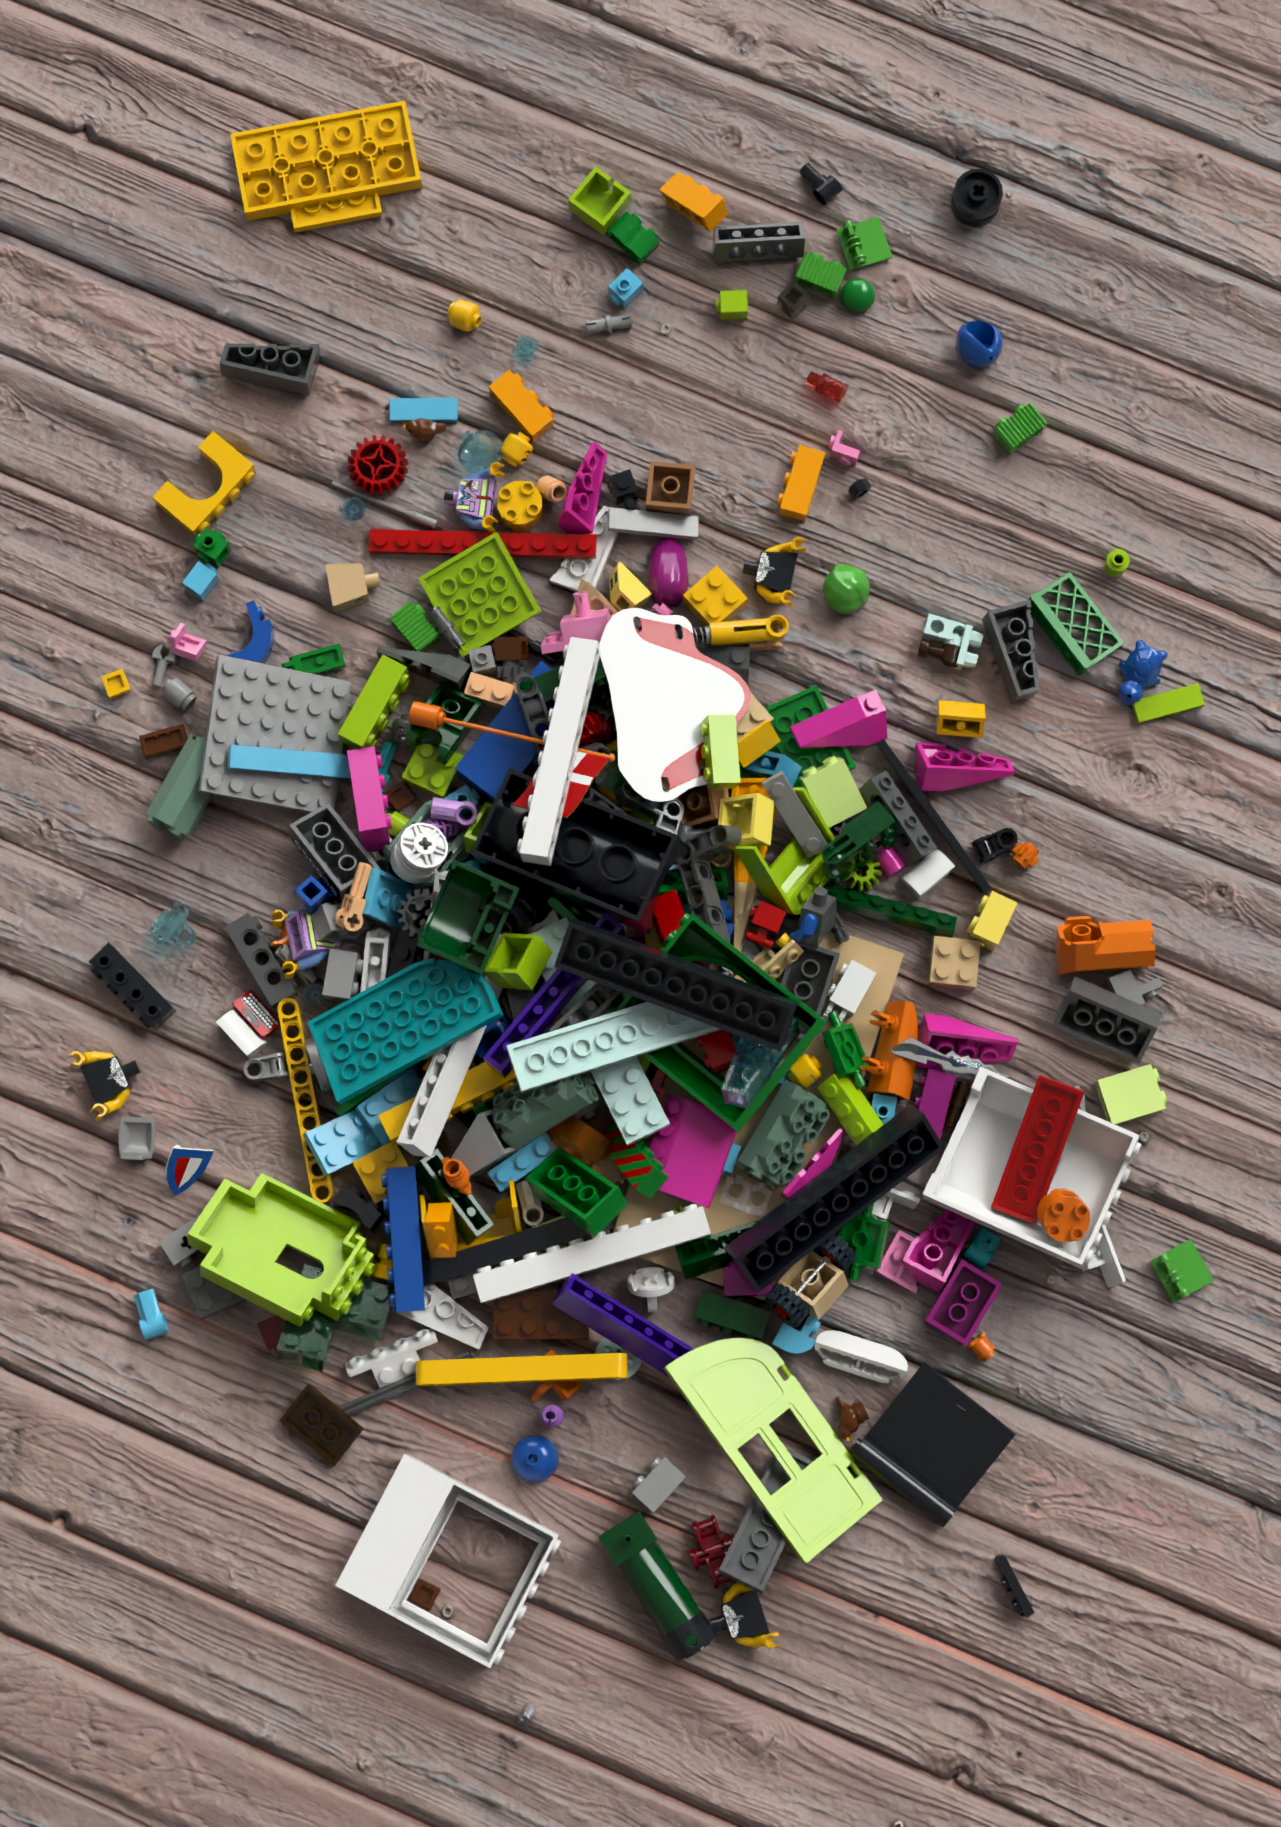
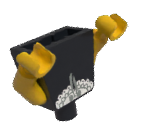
M796 537L791 542L766 549L760 553L758 563L745 560L742 574L755 576L754 588L757 589V592L768 603L785 604L789 608L793 607L794 604L789 599L797 597L790 591L798 555L795 552L797 550L800 553H805L807 550L804 547H800L801 543L807 542L802 537Z
M74 1051L67 1056L68 1058L74 1057L76 1059L75 1063L69 1065L71 1068L83 1064L80 1068L96 1102L90 1113L92 1111L100 1113L95 1118L96 1121H100L105 1114H110L122 1108L130 1096V1090L133 1088L129 1078L141 1073L136 1060L123 1065L121 1059L112 1053L98 1051L80 1053Z
M739 1582L734 1584L724 1595L723 1603L720 1605L723 1615L710 1619L711 1626L715 1632L728 1629L730 1638L734 1639L737 1644L752 1648H775L780 1646V1644H775L772 1640L773 1636H778L779 1633L769 1632L757 1591Z

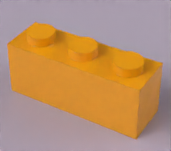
M677 172L659 189L668 206L709 232L729 214L725 207L726 202L719 194L714 195L703 184L701 186L698 185L689 175L684 176Z
M508 370L489 385V394L534 443L554 426V415L547 406L544 408L538 402L539 398L533 390L528 391L525 388V382L519 374L516 373L514 375Z
M799 445L797 452H792L789 464L793 465L791 473L786 472L783 485L787 487L784 494L780 493L776 505L780 507V515L806 521L825 458V452Z

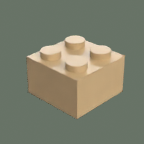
M934 936L931 942L927 986L974 991L977 987L981 941Z

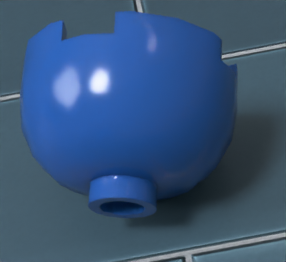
M530 1435L519 1440L515 1445L511 1455V1462L516 1475L524 1481L537 1483L547 1480L555 1473L559 1463V1455L554 1443L547 1437Z

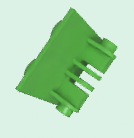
M879 217L852 224V221H846L843 223V228L836 229L850 271L893 258Z
M1191 1239L1150 1261L1172 1303L1187 1297L1189 1294L1214 1281Z

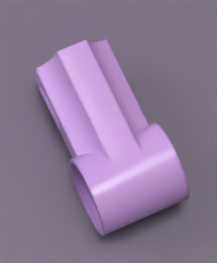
M433 797L430 818L459 822L462 825H470L475 821L477 808L473 802ZM469 808L472 810L473 815L469 818H464L461 816L460 810Z

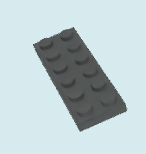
M787 1449L801 1470L813 1462ZM774 1456L761 1480V1483L770 1495L790 1480ZM755 1495L718 1572L762 1594L787 1540Z

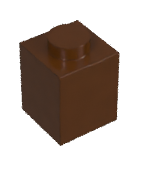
M528 637L494 638L492 653L495 656V661L529 660Z

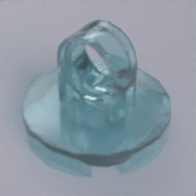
M467 430L460 437L463 443L460 445L458 458L466 471L474 474L476 473L475 471L489 468L493 462H498L501 453L499 449L500 446L502 447V443L493 432L479 430L471 433Z
M181 902L173 903L172 906L174 908L168 912L165 909L156 918L151 926L153 933L149 934V937L158 944L170 939L178 946H190L194 943L196 934L194 929L185 922L189 909ZM183 929L187 930L189 934L186 942H181L179 939V933Z

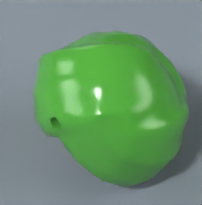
M847 564L836 565L823 582L825 598L829 606L837 613H853L863 607L868 600L870 584L867 575L861 569Z

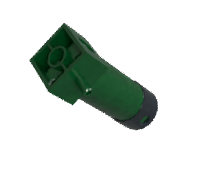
M640 1510L599 1536L616 1566H619L662 1635L661 1638L676 1662L693 1656L717 1637L705 1614L699 1609L657 1542V1537Z

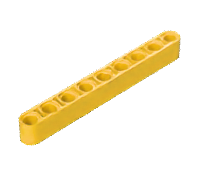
M285 998L278 1004V1015L310 1190L313 1199L326 1205L335 1196L332 1175L330 1174L326 1177L324 1174L314 1176L313 1168L318 1163L313 1153L309 1152V1146L303 1136L306 1132L310 1131L304 1127L307 1119L314 1118L316 1120L315 1128L322 1125L314 1078L308 1065L310 1058L305 1045L306 1035L303 1018L298 1003L294 999ZM292 1004L295 1006V1011L292 1015H284L283 1010L286 1005ZM292 1027L299 1028V1035L296 1038L288 1037V1030ZM296 1050H302L304 1053L303 1058L299 1061L292 1060V1054ZM302 1072L307 1073V1081L303 1084H298L296 1082L297 1075ZM305 1095L312 1097V1103L308 1107H302L300 1104L301 1098ZM322 1187L328 1188V1197L320 1200L317 1197L318 1190Z
M626 1353L423 1360L415 1362L416 1386L628 1378Z

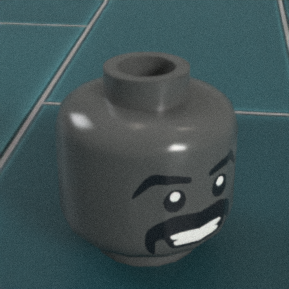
M401 714V719H395L392 723V741L397 743V747H405V736L412 725L409 723V715Z

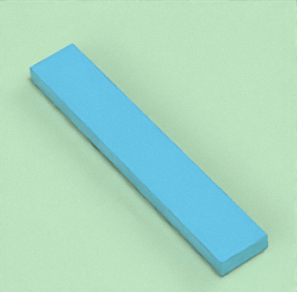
M242 745L228 746V769L351 779L348 755Z

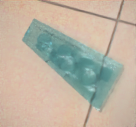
M793 1019L781 1051L741 1037L721 1088L724 1103L746 1109L750 1106L799 1036L800 1030L797 1019Z

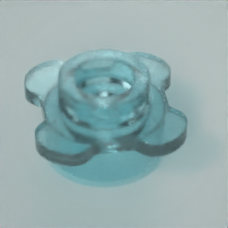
M520 336L513 353L516 357L521 356L526 358L527 361H532L535 350L539 348V343L531 338Z

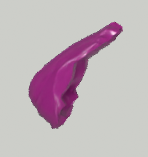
M662 537L660 543L652 548L648 588L652 593L651 598L655 604L657 603L661 606L663 603L666 606L677 607L683 601V594L687 592L689 586L687 558L684 547L676 542V538Z

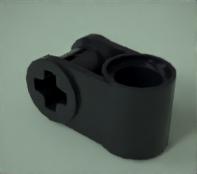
M1004 828L995 833L980 837L971 844L978 851L981 858L979 860L980 863L984 864L1011 851L1016 846L1018 836L1013 829ZM1009 835L1013 843L1004 845L1000 837Z

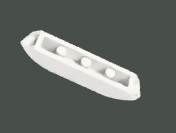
M381 927L368 931L366 934L360 993L383 981L388 975L390 933Z

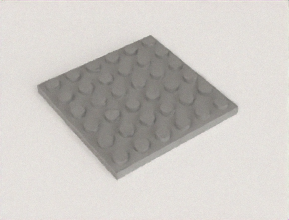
M219 654L216 657L198 792L311 813L327 803L335 810L339 778L228 769V746L242 745L342 754L343 743L340 741L338 732L347 718L351 682Z

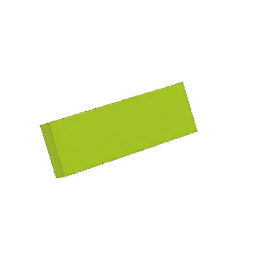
M1197 683L1141 698L1132 707L1137 723L1141 724L1204 707L1205 703Z

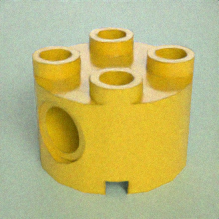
M513 481L500 489L497 498V509L502 524L515 532L529 531L538 524L543 515L542 497L532 482Z

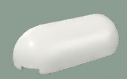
M824 1331L818 1335L815 1342V1351L823 1358V1362L826 1365L877 1382L889 1383V1380L899 1377L903 1378L908 1369L906 1359L895 1349L841 1331Z

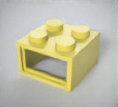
M759 793L720 799L718 825L735 826L740 829L742 837L737 846H756L757 848L771 846L774 801Z
M994 891L989 896L984 895L976 911L980 915L979 917L974 916L968 927L967 933L970 934L968 940L981 941V947L993 952L1002 938L1017 906V902Z

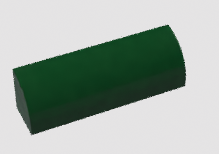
M759 1220L675 1246L685 1280L727 1267L728 1263L732 1262V1260L724 1250V1247Z

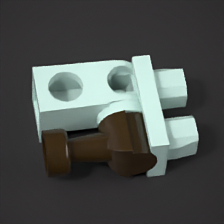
M928 614L917 656L926 658L928 654L941 659L945 666L954 667L957 670H961L962 667L975 668L978 655L967 652L968 645L980 648L983 634L973 631V626L964 625L953 620ZM930 640L943 642V647L931 646Z

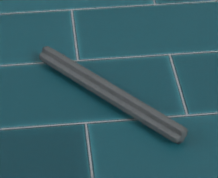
M466 1351L450 1359H472V1357ZM416 1373L343 1404L339 1408L348 1416H351L417 1387Z

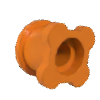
M985 1331L966 1346L967 1349L971 1348L978 1357L977 1361L983 1359L986 1362L995 1354L993 1349L996 1345H992L985 1337L987 1335Z

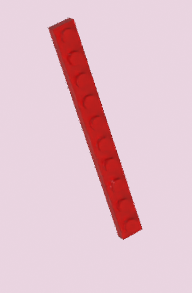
M370 529L369 553L456 556L493 533ZM497 532L511 557L596 559L597 534Z

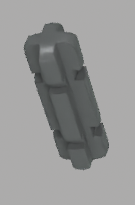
M836 911V922L831 930L835 934L837 942L841 944L849 940V934Z

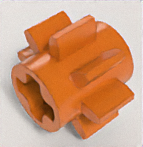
M1028 841L1024 844L1018 842L1011 851L1014 854L1011 860L1023 870L1027 866L1032 869L1040 860L1037 857L1039 850Z

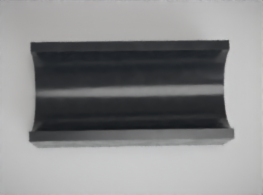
M509 768L470 853L485 868L597 914L603 915L606 912L617 922L650 935L654 927L652 923L653 909L662 882L675 861L681 857L685 858L688 852L680 837L583 798L579 806L568 818L562 817L551 866L523 862L520 853L517 852L519 839H523V820L525 816L528 817L529 809L516 807L512 804L523 794L533 777Z

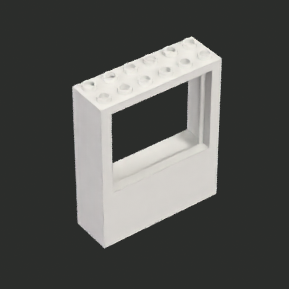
M404 1454L335 1586L491 1668L493 1663L499 1664L505 1650L501 1649L504 1641L510 1642L516 1628L512 1627L515 1620L520 1621L527 1609L524 1602L527 1597L532 1599L539 1586L535 1581L538 1575L544 1576L550 1564L546 1560L550 1553L553 1555L556 1553L561 1541L557 1539L558 1533L413 1456ZM458 1501L538 1543L488 1643L406 1601Z

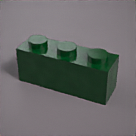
M702 1290L694 1318L698 1319L697 1324L709 1328L711 1324L720 1326L719 1331L733 1335L734 1331L743 1334L742 1338L761 1340L770 1311Z

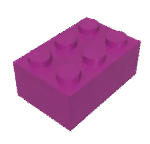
M961 1259L923 1322L963 1347L967 1346L1003 1284Z

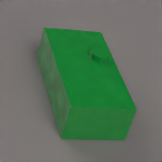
M560 1147L525 1178L536 1197L593 1237L628 1206L618 1186Z

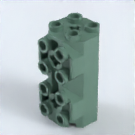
M190 734L145 814L151 826L160 831H163L164 828L167 829L173 838L183 842L184 838L189 839L192 832L199 828L206 815L205 809L213 796L198 792L205 739L199 736L196 738L193 734Z
M588 1071L522 1093L518 1082H516L493 1099V1123L496 1128H502L504 1132L501 1134L503 1141L515 1150L522 1148L598 1100L594 1085L596 1081L592 1073Z
M785 1080L740 1155L735 1167L745 1173L749 1171L748 1176L759 1183L764 1180L763 1183L773 1190L779 1184L790 1183L806 1157L805 1151L802 1150V1144L815 1142L829 1119L826 1103L814 1094L803 1091L802 1087Z

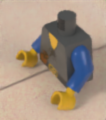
M823 887L815 888L813 894L801 909L798 930L791 933L790 937L784 933L776 943L783 948L791 940H794L796 943L802 942L817 948L835 925L837 899L828 895L827 889Z

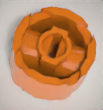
M1065 1188L1050 1191V1194L1040 1200L1037 1207V1217L1042 1227L1054 1240L1060 1242L1081 1240L1090 1224L1088 1207L1074 1191Z

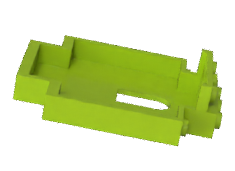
M263 1173L260 1174L250 1191L224 1179L188 1232V1245L207 1254L200 1264V1276L299 1327L302 1326L305 1320H310L314 1309L337 1321L342 1314L346 1315L352 1304L351 1299L354 1295H359L364 1285L362 1283L366 1276L370 1277L375 1268L373 1263L374 1254L366 1249V1238L362 1237L360 1232V1222ZM289 1246L320 1262L324 1271L320 1277L308 1279L276 1263L285 1247Z

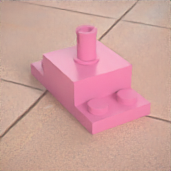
M583 591L581 596L580 592L574 593L573 597L577 613L564 615L560 622L561 631L548 633V637H545L541 643L542 654L564 651L565 645H569L571 637L596 640L600 644L605 626L611 619L609 608L591 611L588 592Z

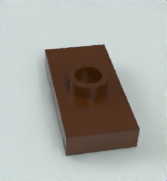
M180 724L141 735L139 739L144 757L149 759L181 750L188 736L185 725Z

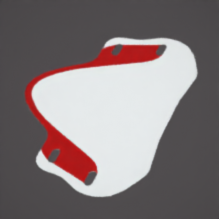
M641 608L621 610L614 614L606 624L599 644L601 649L600 658L609 683L616 723L618 767L632 788L645 799L657 802L673 800L690 788L707 784L699 769V761H705L701 753L702 745H704V737L700 735V723L707 715L735 714L737 724L748 710L751 692L747 683L740 675L698 651L695 646L692 625L687 618L679 615H657ZM636 616L641 620L642 630L639 632L634 627L633 618ZM677 624L682 627V639H677L675 625ZM662 777L668 778L669 792L663 791Z

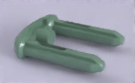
M433 800L425 802L389 845H383V855L390 865L391 851L405 829L412 824L424 823V821L430 818ZM468 829L460 832L448 846L447 855H450L451 858L435 874L446 871L465 849L464 835ZM435 874L425 883L414 885L422 889L429 888V890H432Z

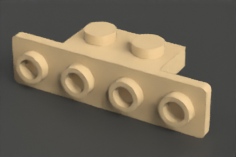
M791 940L777 954L765 948L752 961L776 979L784 969L799 958L804 950L794 940ZM737 974L734 976L736 979L746 982Z

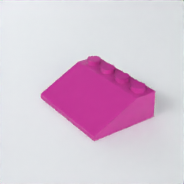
M669 1094L663 1111L670 1126L656 1132L650 1149L655 1153L653 1157L665 1166L663 1170L669 1176L657 1192L710 1209L737 1131L708 1107Z

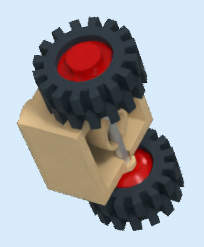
M836 1233L791 1266L777 1282L778 1284L765 1297V1302L771 1308V1311L775 1312L776 1316L781 1317L782 1321L787 1322L788 1325L798 1327L808 1314L819 1320L849 1286L844 1272L857 1257L852 1247H849V1244L844 1242L840 1236L838 1237Z

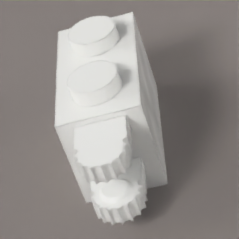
M851 960L849 965L844 963L838 974L842 977L839 984L833 983L827 994L831 998L822 1016L825 1020L829 1019L827 1014L832 1012L833 1007L842 1011L839 1016L841 1023L846 1014L853 1017L876 975L874 971L854 960Z

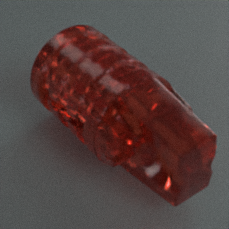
M811 371L807 377V383L815 387L814 391L832 400H836L838 403H841L849 386L825 373L819 375Z

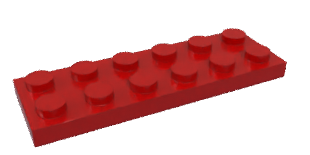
M1041 1074L1038 1076L991 1208L1036 1225L1038 1221L1037 1207L1040 1200L1047 1196L1085 1091Z

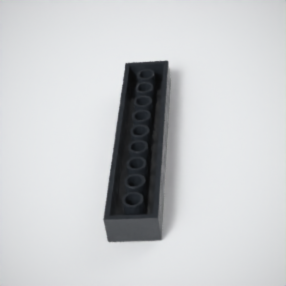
M575 918L569 922L554 967L777 1051H781L784 1047L799 1002Z
M910 1104L726 1245L724 1250L744 1280L758 1293L945 1148L925 1114Z

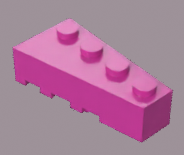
M375 746L347 750L362 846L367 852L383 850V845L390 844L388 829H392L391 817L385 813V809L389 808L387 794H382V789L386 788L384 774L379 775V769L383 768L381 754L376 755Z

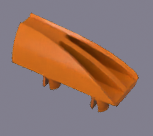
M888 1001L885 1014L878 1010H874L870 1014L879 1019L869 1020L870 1024L882 1027L875 1059L863 1056L861 1060L869 1064V1066H860V1069L871 1072L868 1093L897 1097L898 1101H910L916 1061L892 1054L891 1049L893 1051H910L917 1055L916 1045L900 1044L909 1037L918 1041L915 1005L909 1001Z

